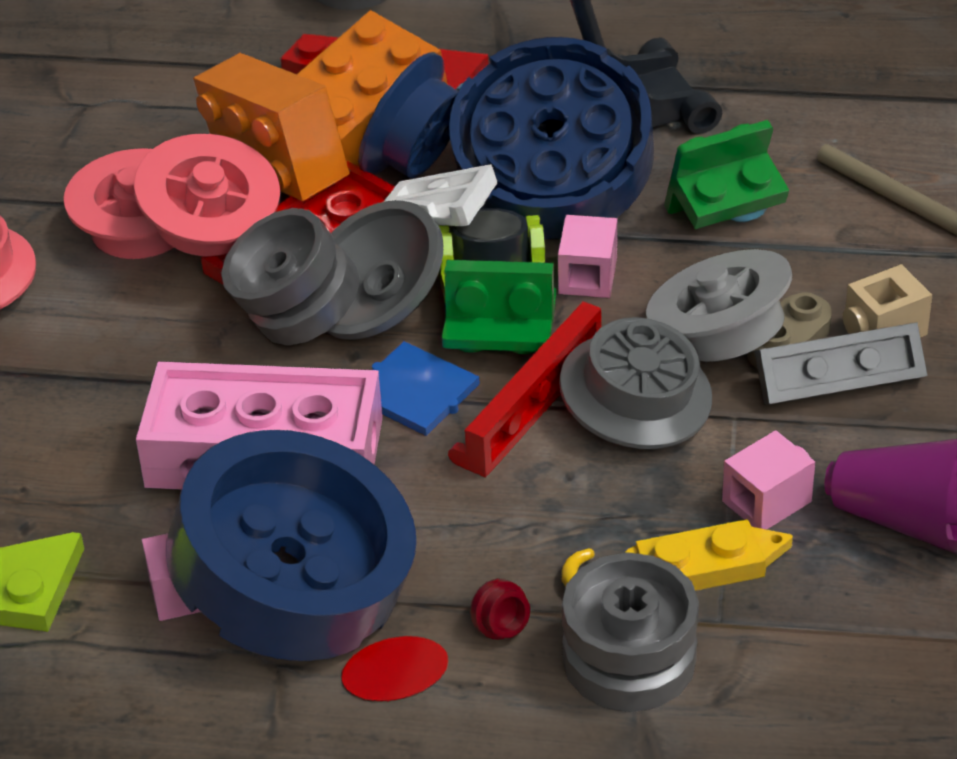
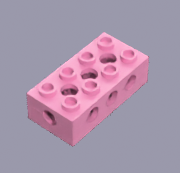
M158 362L136 437L144 487L182 490L191 467L207 450L233 436L260 430H291L320 436L350 448L375 464L382 425L379 371Z

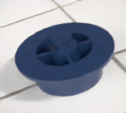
M429 52L413 61L399 75L378 102L360 145L358 164L363 172L368 171L375 175L392 166L411 179L416 178L431 167L450 141V114L459 91L443 81L444 61L440 55Z

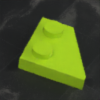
M71 532L0 548L1 626L49 631L84 551L81 533Z

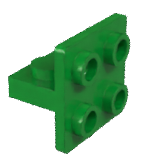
M769 120L754 124H740L729 131L705 138L695 137L679 145L664 202V207L668 214L684 210L694 229H698L786 203L790 190L767 153L774 130Z
M446 261L444 270L446 319L442 334L443 348L459 349L468 353L482 350H508L517 354H531L536 352L552 335L556 306L554 263Z

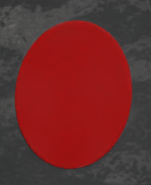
M401 636L384 639L361 649L348 660L342 671V682L351 694L362 699L372 701L403 699L418 694L435 684L447 669L448 655L440 644L427 638Z

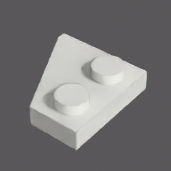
M492 164L400 181L385 201L403 200L415 203L424 208L438 225L466 226L471 223L498 182Z

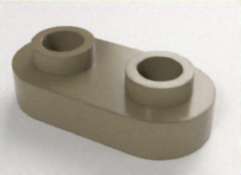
M807 292L785 298L781 302L785 316L782 327L765 344L747 353V358L751 365L757 368L756 350L826 338L830 333L832 309L829 303L823 298Z

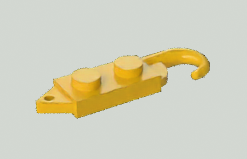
M746 519L636 541V545L627 549L625 553L651 555L677 566L693 583L694 589L697 591L765 577L766 567L792 547L793 536L787 533L751 527L749 520ZM587 548L577 551L566 559L561 569L562 582L565 588L567 583L578 572V568L584 562L593 559L595 553L592 549Z

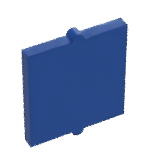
M405 341L381 363L375 362L372 364V370L379 371L382 415L425 436L450 413H457L459 411L458 405L480 385L479 376Z

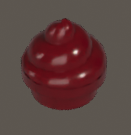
M496 578L484 583L474 594L470 607L471 620L476 630L490 639L500 640L514 637L528 623L530 604L519 585L507 579Z

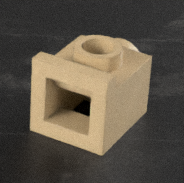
M902 264L850 283L847 287L846 308L843 311L845 328L849 334L918 322L921 338L928 333L932 294Z

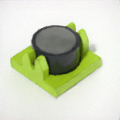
M484 208L479 209L469 225L450 226V233L449 225H438L444 244L442 263L438 273L444 301V270L447 260L545 263L543 226L540 225L539 215L526 216L525 219L524 216L514 211Z

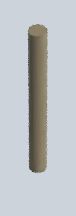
M825 144L820 148L817 160L822 164L957 235L956 211L829 144Z

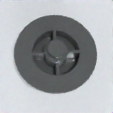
M622 318L604 325L595 333L593 338L578 345L567 356L560 373V393L565 406L572 416L595 435L626 447L658 449L682 443L700 431L706 423L712 407L711 387L705 373L700 368L699 357L692 343L675 328L652 319Z

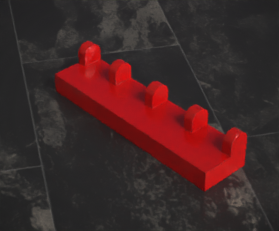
M582 301L465 429V444L457 442L448 451V456L455 465L485 478L494 470L560 396L559 380L563 363L578 345L593 338L595 333L602 327L600 307Z

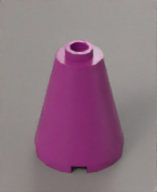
M957 439L844 451L838 456L836 462L832 461L829 463L825 474L824 486L826 494L832 496V501L836 508L957 554Z

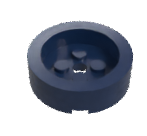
M567 37L532 39L497 52L489 57L490 64L482 69L473 79L468 77L456 95L450 114V141L457 171L492 164L498 183L480 209L499 208L510 210L524 216L525 219L526 216L539 215L540 225L543 226L544 239H561L566 215L617 218L634 203L643 191L649 179L654 160L650 101L637 73L630 65L626 68L619 61L609 56L606 48L585 40ZM556 119L564 124L559 131L554 132L551 138L548 137L547 133L537 129L545 120Z
M260 430L236 435L221 441L202 454L193 464L184 481L166 541V561L171 581L184 604L191 612L199 609L207 618L221 627L220 637L243 649L272 658L294 661L322 660L337 657L359 648L363 639L375 632L379 627L382 629L395 607L415 557L416 529L410 509L397 487L378 467L362 455L332 440L304 432ZM281 546H285V552L294 556L299 563H283L274 552H278Z

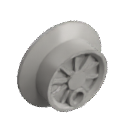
M757 249L728 252L705 259L671 277L653 294L646 309L647 319L665 323L681 332L696 349L699 361H722L744 355L765 344L782 327L785 316L779 300L786 293L792 281L790 264L786 258L778 253Z

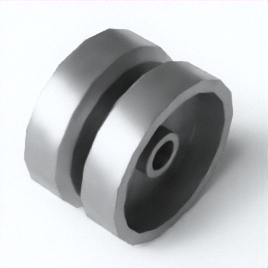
M297 208L274 212L254 223L236 240L226 255L221 272L224 288L248 313L249 318L271 342L287 346L308 342L334 326L346 314L355 300L360 282L357 266L347 253L334 242L333 235L322 221L310 210Z
M621 553L603 556L581 567L567 583L562 601V626L564 629L562 656L568 681L584 698L607 709L629 712L658 708L678 697L693 679L697 656L696 631L699 601L693 583L677 566L651 555Z

